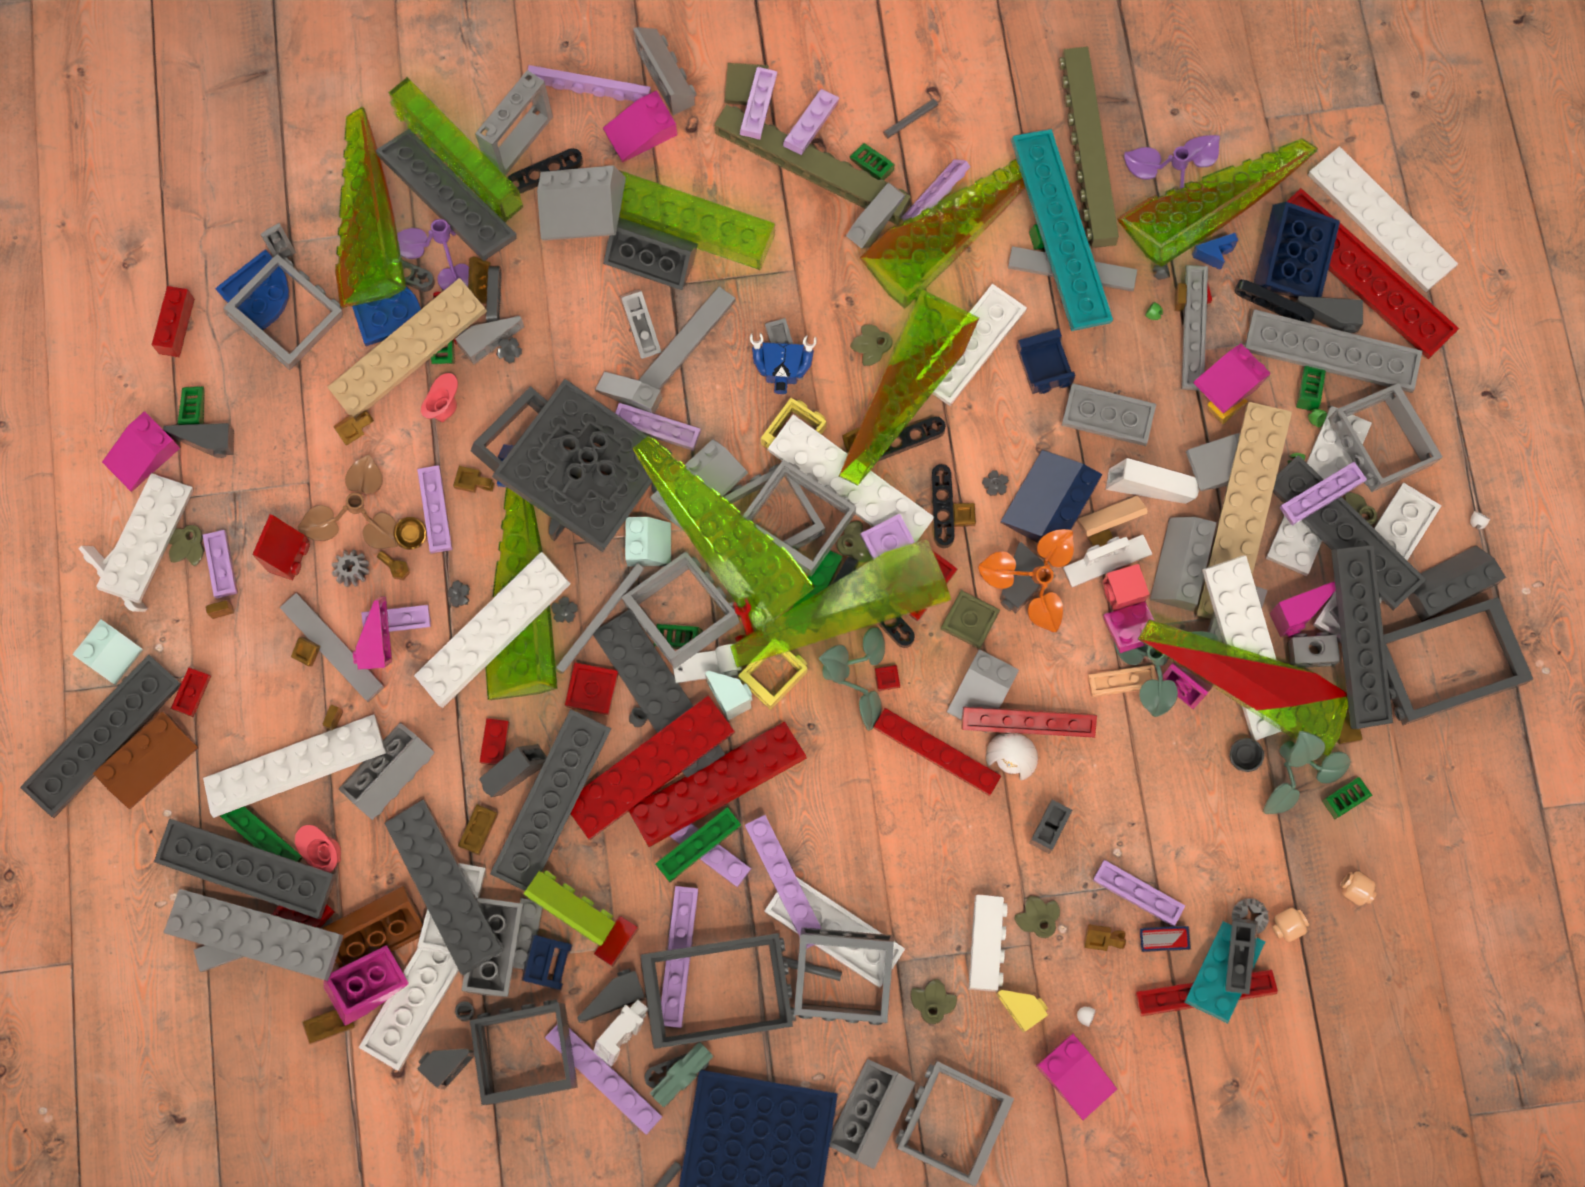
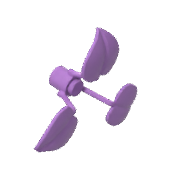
M1206 135L1193 138L1184 146L1177 147L1174 150L1173 156L1169 155L1168 159L1161 165L1160 154L1157 150L1149 147L1125 152V163L1134 176L1149 180L1156 177L1157 169H1162L1169 162H1172V166L1181 171L1180 193H1184V175L1188 163L1193 161L1195 166L1201 168L1212 166L1219 155L1220 137L1218 135ZM1189 217L1184 222L1187 224L1193 223L1198 217L1192 219Z
M437 219L432 222L428 238L425 232L419 228L405 229L397 234L388 236L395 252L407 259L421 257L424 254V247L429 246L433 237L436 242L443 244L450 268L440 271L438 275L440 288L442 290L447 289L459 278L468 287L469 267L466 264L453 266L447 241L450 238V233L453 236L457 234L445 220Z

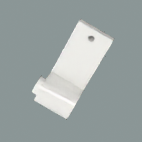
M727 644L717 647L715 651L696 653L676 669L673 667L675 683L706 679L705 673L707 671L733 678L738 677V674L742 672L738 646L736 644Z

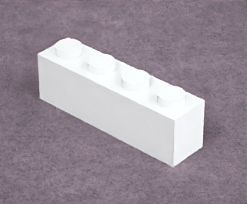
M976 895L974 898L969 990L997 992L998 986L1002 987L1003 973H1000L999 969L1000 963H1004L1005 950L1001 949V940L1006 938V926H1002L1003 917H1007L1008 907L1007 903H1004V897Z

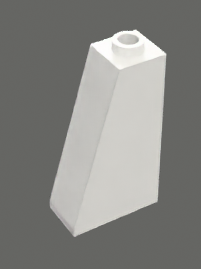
M1126 458L1109 469L1106 490L1187 504L1196 499L1199 493V486L1196 478L1193 476Z

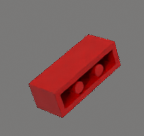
M167 286L151 344L160 355L180 358L195 300L188 289Z

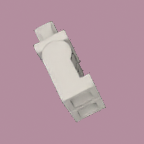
M639 1000L631 1008L625 1005L620 1015L596 1041L593 1052L611 1067L618 1059L621 1050L619 1047L630 1041L632 1035L636 1036L641 1030L648 1008Z

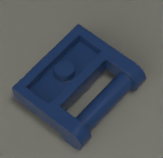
M532 935L521 981L562 990L563 983H561L572 944ZM557 948L560 950L553 979L548 980L547 977L554 949Z

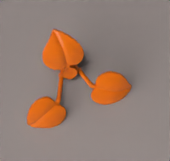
M1055 530L1047 533L1039 540L1037 553L1040 557L1045 558L1044 566L1036 567L1032 572L1014 571L1016 568L1015 559L1011 554L1003 551L989 555L979 564L978 570L981 577L994 588L1006 589L1011 587L1014 583V575L1031 576L1036 584H1041L1040 598H1034L1030 601L1027 609L1028 616L1036 626L1051 632H1057L1063 617L1062 601L1054 592H1048L1044 596L1043 593L1045 588L1048 587L1047 584L1053 580L1054 574L1050 565L1053 567L1066 566L1073 557L1072 530Z

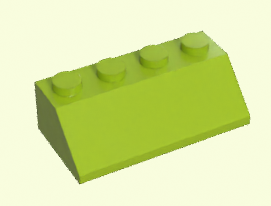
M547 870L543 873L539 871L523 895L598 946H601L615 924L611 920L613 915L604 909L599 912L593 908L594 902L585 896L580 899L574 895L576 890L566 883L562 886L556 883L555 879L557 877Z

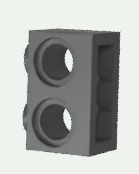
M1051 800L1029 844L1050 854L1073 810Z

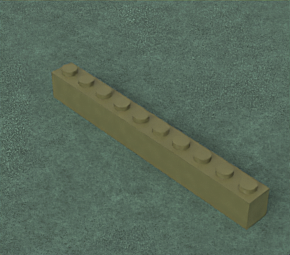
M1089 47L1064 49L1062 57H1059V69L1063 70L1064 76H1062V88L1066 89L1067 93L1065 95V107H1069L1070 113L1067 119L1068 125L1072 126L1073 131L1070 134L1071 144L1075 145L1076 151L1073 153L1074 163L1078 164L1079 169L1076 172L1077 183H1081L1082 188L1079 191L1080 202H1084L1085 207L1082 210L1083 221H1087L1088 227L1085 229L1087 240L1090 241L1091 248L1116 246L1119 234Z
M726 104L714 124L716 135L864 209L869 206L888 183L872 177L864 170L859 171L853 168L846 161L841 162L835 159L828 152L823 153L817 150L812 144L808 145L802 155L784 147L783 143L788 134L781 132L774 125L764 123L761 139L740 135L745 113L738 107H731ZM902 189L898 190L906 196L889 219L890 222L896 225L900 223L901 217L910 205L911 196Z

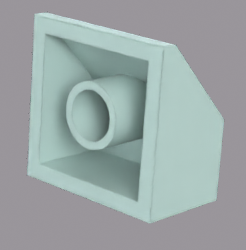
M627 517L625 537V560L627 567L636 566L637 563L641 566H666L671 562L670 522L651 517Z
M100 619L72 655L116 685L143 649Z
M712 671L705 673L707 684L727 720L751 709V701L753 699L747 684L742 685L740 679Z

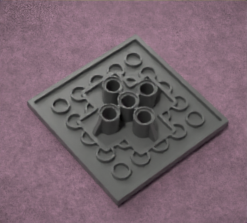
M564 379L493 473L492 477L603 552L668 461L672 452ZM582 459H586V460H588L590 463H586V462H584ZM570 475H574V476H576L578 479H574V478H572Z

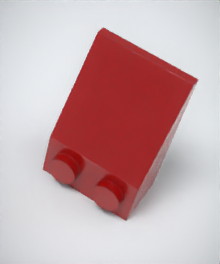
M269 514L252 555L269 573L293 581L295 575L297 576L301 570V560L303 555H307L310 543L304 534L276 516Z

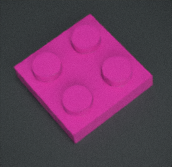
M1146 602L1103 614L1105 624L1119 653L1148 645L1141 640L1151 642L1162 640V634Z

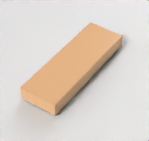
M1138 496L1081 517L1078 519V524L1087 537L1147 514V507Z
M1154 664L1088 675L1092 698L1137 691L1148 680H1157Z

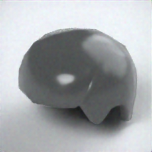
M1239 739L1231 746L1230 761L1239 771L1246 773L1256 771L1264 761V750L1254 739Z

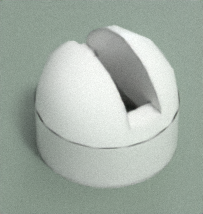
M1474 511L1470 524L1472 527L1477 525V529H1483L1489 523L1490 518Z
M1091 1007L1080 1008L1077 1012L1079 1022L1090 1027L1096 1010Z

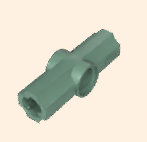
M699 1042L683 1059L678 1060L666 1073L667 1076L650 1094L664 1108L698 1076L697 1073L714 1056Z

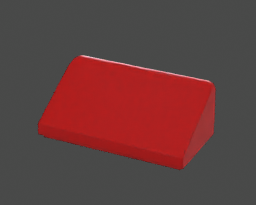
M619 916L605 941L597 948L594 955L613 967L639 928Z

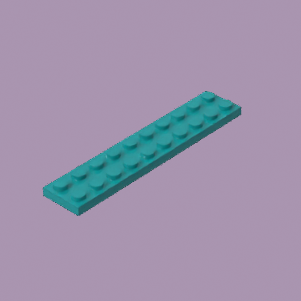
M1052 129L1012 136L1011 143L1071 331L1111 324L1113 317Z

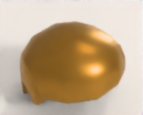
M415 517L402 518L394 526L393 537L395 543L403 549H417L426 540L427 530L424 523Z

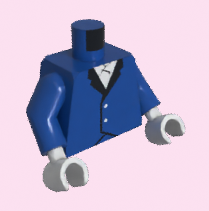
M751 333L750 341L754 345L752 347L753 363L760 375L766 377V382L775 383L774 393L786 394L788 384H797L798 379L807 373L812 365L814 354L812 348L817 343L816 337H814L813 344L807 343L808 335H806L803 340L804 345L763 343L762 347L760 346L763 342L762 334L760 333L759 341H753Z

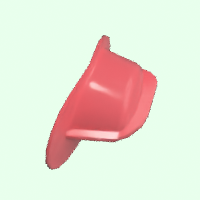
M445 373L435 380L421 406L422 416L427 419L435 418L439 422H444L453 415L457 408L454 396L458 388V380L455 375Z
M304 825L297 831L295 844L300 855L310 866L331 873L336 864L341 861L339 843L335 839L327 837L323 831L313 825Z

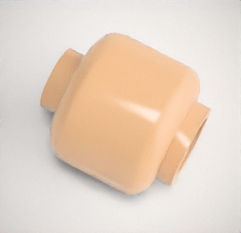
M1360 871L1348 873L1340 885L1343 896L1357 906L1365 903L1370 904L1377 894L1375 892V882Z
M1289 908L1274 917L1276 925L1272 926L1278 938L1283 937L1287 942H1291L1307 933L1306 927L1309 924L1301 910L1297 911L1295 908Z

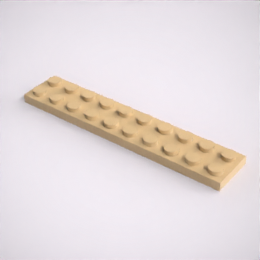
M1253 402L1247 403L1208 567L1240 556H1247L1251 574L1253 575L1292 415L1291 411ZM1204 579L1196 616L1211 619L1214 609Z

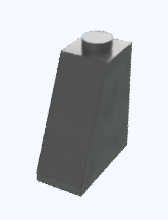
M1022 542L1018 544L1014 555L1016 561L1014 571L1032 572L1034 568L1044 566V562ZM1014 575L1013 585L1002 590L1000 596L1001 604L1006 610H1012L1016 614L1042 585L1036 584L1031 576Z
M535 744L515 748L479 778L484 792L490 795V797L502 796L539 771L547 758L540 746Z

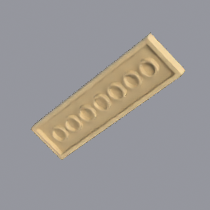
M459 278L331 383L328 389L347 413L356 419L359 414L371 408L434 354L486 313L487 310Z

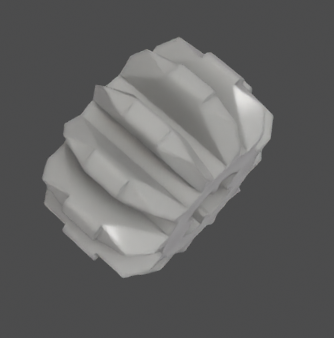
M344 550L342 558L336 555V559L339 562L332 563V567L335 568L332 571V575L337 577L336 581L339 584L344 582L345 587H349L351 583L358 587V580L365 582L366 579L363 575L370 573L366 568L370 564L367 560H364L365 556L362 553L357 555V551L352 550L349 555ZM353 565L352 571L348 572L350 570L349 566Z

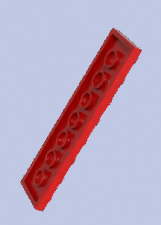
M708 695L582 789L570 814L586 837L591 840L629 812L630 809L648 798L735 733L734 729Z
M784 721L725 754L689 777L682 778L643 800L630 809L629 813L647 846L651 847L802 762L807 757Z

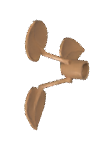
M370 455L357 460L347 471L345 477L346 487L350 491L358 492L347 496L346 505L343 506V509L336 517H334V513L329 507L318 505L308 510L298 525L299 532L307 538L316 541H327L338 534L339 528L336 521L348 510L352 514L362 513L369 522L363 529V538L369 546L376 549L398 546L393 537V529L397 524L393 517L381 512L377 513L372 520L364 509L362 492L373 494L382 485L381 471Z

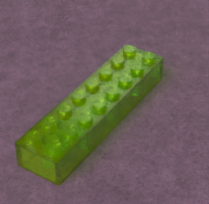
M408 77L388 92L391 99L389 103L395 110L393 113L401 122L404 120L408 124L407 128L415 135L418 134L422 138L420 140L429 149L431 148L435 152L434 154L441 161L445 162L504 222H507L523 208L518 188Z
M620 171L626 177L619 214L620 218L697 243V249L761 270L775 236V223Z

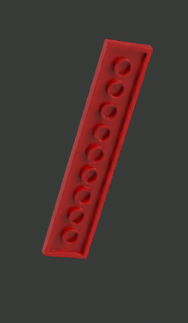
M1302 188L1286 201L1334 218ZM1341 223L1339 224L1328 270L1417 350H1421L1427 359H1430L1460 328Z

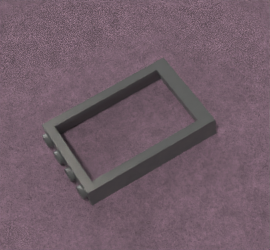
M1498 597L1383 635L1390 699L1395 706V716L1401 721L1402 725L1525 685L1533 680V676ZM1486 611L1513 677L1414 710L1386 644Z
M779 933L641 954L640 959L653 1049L793 1027L796 1015H794V1007L790 1008L789 998H792L791 985L786 983L785 975H789L787 961H783L782 952L785 951V943L783 938H779ZM769 945L780 1019L666 1037L655 962Z

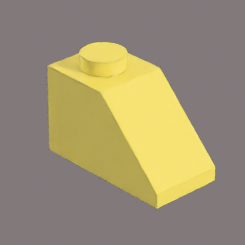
M1001 990L996 994L1023 1033L1048 1016L1046 1013L1048 1008L1041 998L1036 999L1033 995Z

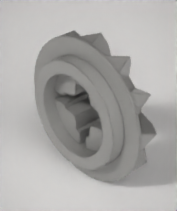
M1255 898L1239 901L1233 908L1232 921L1234 918L1242 919L1248 915L1249 908L1251 913H1259L1254 918V921H1258L1257 934L1264 931L1269 922V911L1264 906V903L1259 902Z

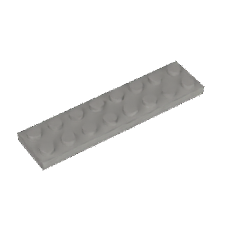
M1255 309L1252 312L1245 348L1253 354L1301 366L1314 367L1326 372L1386 387L1399 383L1403 391L1410 393L1415 389L1422 356L1421 350Z
M182 889L178 891L164 933L326 981L329 980L343 935Z

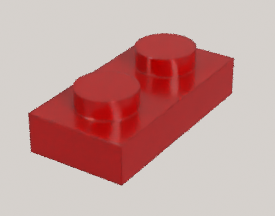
M188 667L171 709L194 717L211 676Z
M486 718L480 756L481 764L496 765L505 757L509 721Z

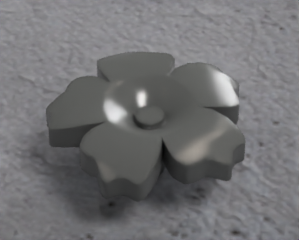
M511 337L510 340L500 339L498 342L501 348L497 349L496 355L499 359L504 358V361L510 364L515 362V357L518 358L522 354V349L518 348L519 343L516 338Z
M992 470L988 474V478H983L982 484L984 488H988L987 494L990 496H996L997 492L1003 495L1007 492L1005 484L1009 480L1008 476L1003 474L999 476L997 470Z
M459 580L453 582L452 587L447 591V596L452 597L450 599L452 606L456 608L459 605H468L470 601L466 597L469 595L470 588L468 585H463Z
M563 597L559 600V604L553 603L551 606L553 614H556L554 616L556 622L563 623L566 620L567 623L574 621V613L578 611V605L574 604V602L570 603L568 597Z

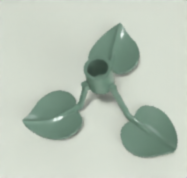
M870 628L865 633L863 649L866 655L862 658L848 661L849 654L843 645L831 647L819 657V660L824 665L822 673L826 680L844 684L864 694L860 698L859 709L868 731L873 729L880 717L882 707L880 697L876 691L868 692L867 689L845 681V678L850 673L848 665L867 661L868 659L871 665H878L882 661L885 654V640L879 628Z
M1190 632L1183 635L1177 645L1182 648L1214 653L1218 637L1209 632ZM1114 642L1119 657L1125 663L1138 665L1145 656L1149 657L1151 662L1156 665L1159 681L1152 679L1142 685L1139 693L1140 701L1153 717L1167 713L1174 706L1178 697L1176 684L1171 680L1163 681L1161 666L1167 663L1169 657L1150 645L1119 653Z
M1299 731L1296 743L1288 741L1279 750L1281 756L1286 760L1284 766L1287 768L1291 784L1284 783L1273 791L1263 808V813H1283L1290 810L1297 803L1300 793L1297 789H1294L1296 782L1291 766L1297 768L1310 764L1315 769L1320 770L1316 776L1317 780L1327 784L1337 781L1347 772L1351 762L1349 756L1344 752H1334L1323 760L1322 766L1317 765L1311 760H1316L1323 754L1325 749L1324 742L1314 734Z

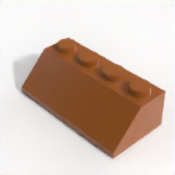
M162 711L93 774L108 791L128 809H131L199 747L169 715Z
M402 886L321 929L343 935L335 959L339 968H342L386 945L390 952H393L420 938L424 923L405 887Z

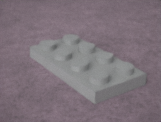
M1072 383L1061 426L1146 446L1156 404Z

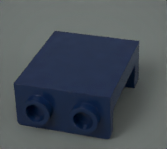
M1060 329L1018 340L1016 349L1032 394H1045L1050 392L1052 388H1066L1074 382L1076 375L1074 371L1071 372L1062 347Z

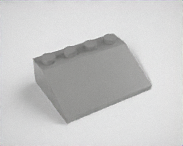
M614 165L541 172L537 190L541 239L545 241L616 235L626 177Z

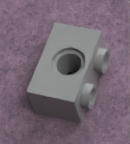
M1328 632L1317 633L1316 636L1307 637V634H1296L1287 643L1290 668L1292 669L1335 666L1340 662L1337 635H1329ZM1309 645L1315 646L1318 654L1311 653Z

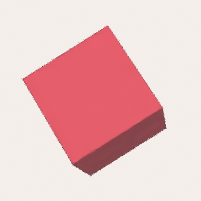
M1139 564L1109 572L1103 580L1105 595L1113 611L1145 602L1150 595Z

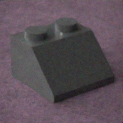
M469 1049L432 1051L431 1054L427 1052L419 1060L420 1066L417 1070L436 1088L445 1090L475 1057L474 1051Z

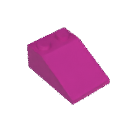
M657 91L638 99L603 127L622 163L677 136L676 123Z
M1240 343L1193 383L1224 414L1256 391L1271 373Z
M144 411L127 426L102 463L132 492L151 473L155 472L175 454L180 447Z
M1335 581L1279 602L1269 613L1279 636L1288 635V638L1300 634V630L1306 628L1305 624L1336 591Z
M381 596L374 600L356 645V651H353L354 664H357L358 670L385 668L392 662L386 596Z
M1174 661L1163 674V681H1173L1178 690V698L1192 709L1201 702L1214 686L1210 681L1177 661Z
M386 945L332 972L329 980H324L323 988L346 1026L370 1013L409 985V982Z
M1074 1034L1069 1035L1036 1065L1037 1069L1082 1120L1087 1118L1117 1090L1116 1086Z

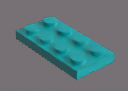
M1223 921L1185 1003L1228 1024L1242 993L1226 991L1232 925ZM1259 938L1256 939L1253 968L1266 942Z

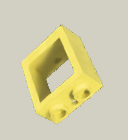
M790 398L761 437V445L768 449L775 439L774 436L792 412L816 427V431L821 435L826 429L825 417L817 411L812 412L809 410L807 405L801 400L795 401Z
M776 638L738 675L743 685L747 684L750 691L770 710L807 673V662L800 655L794 656L790 652V646L783 640L779 642ZM776 650L798 672L773 697L751 675Z

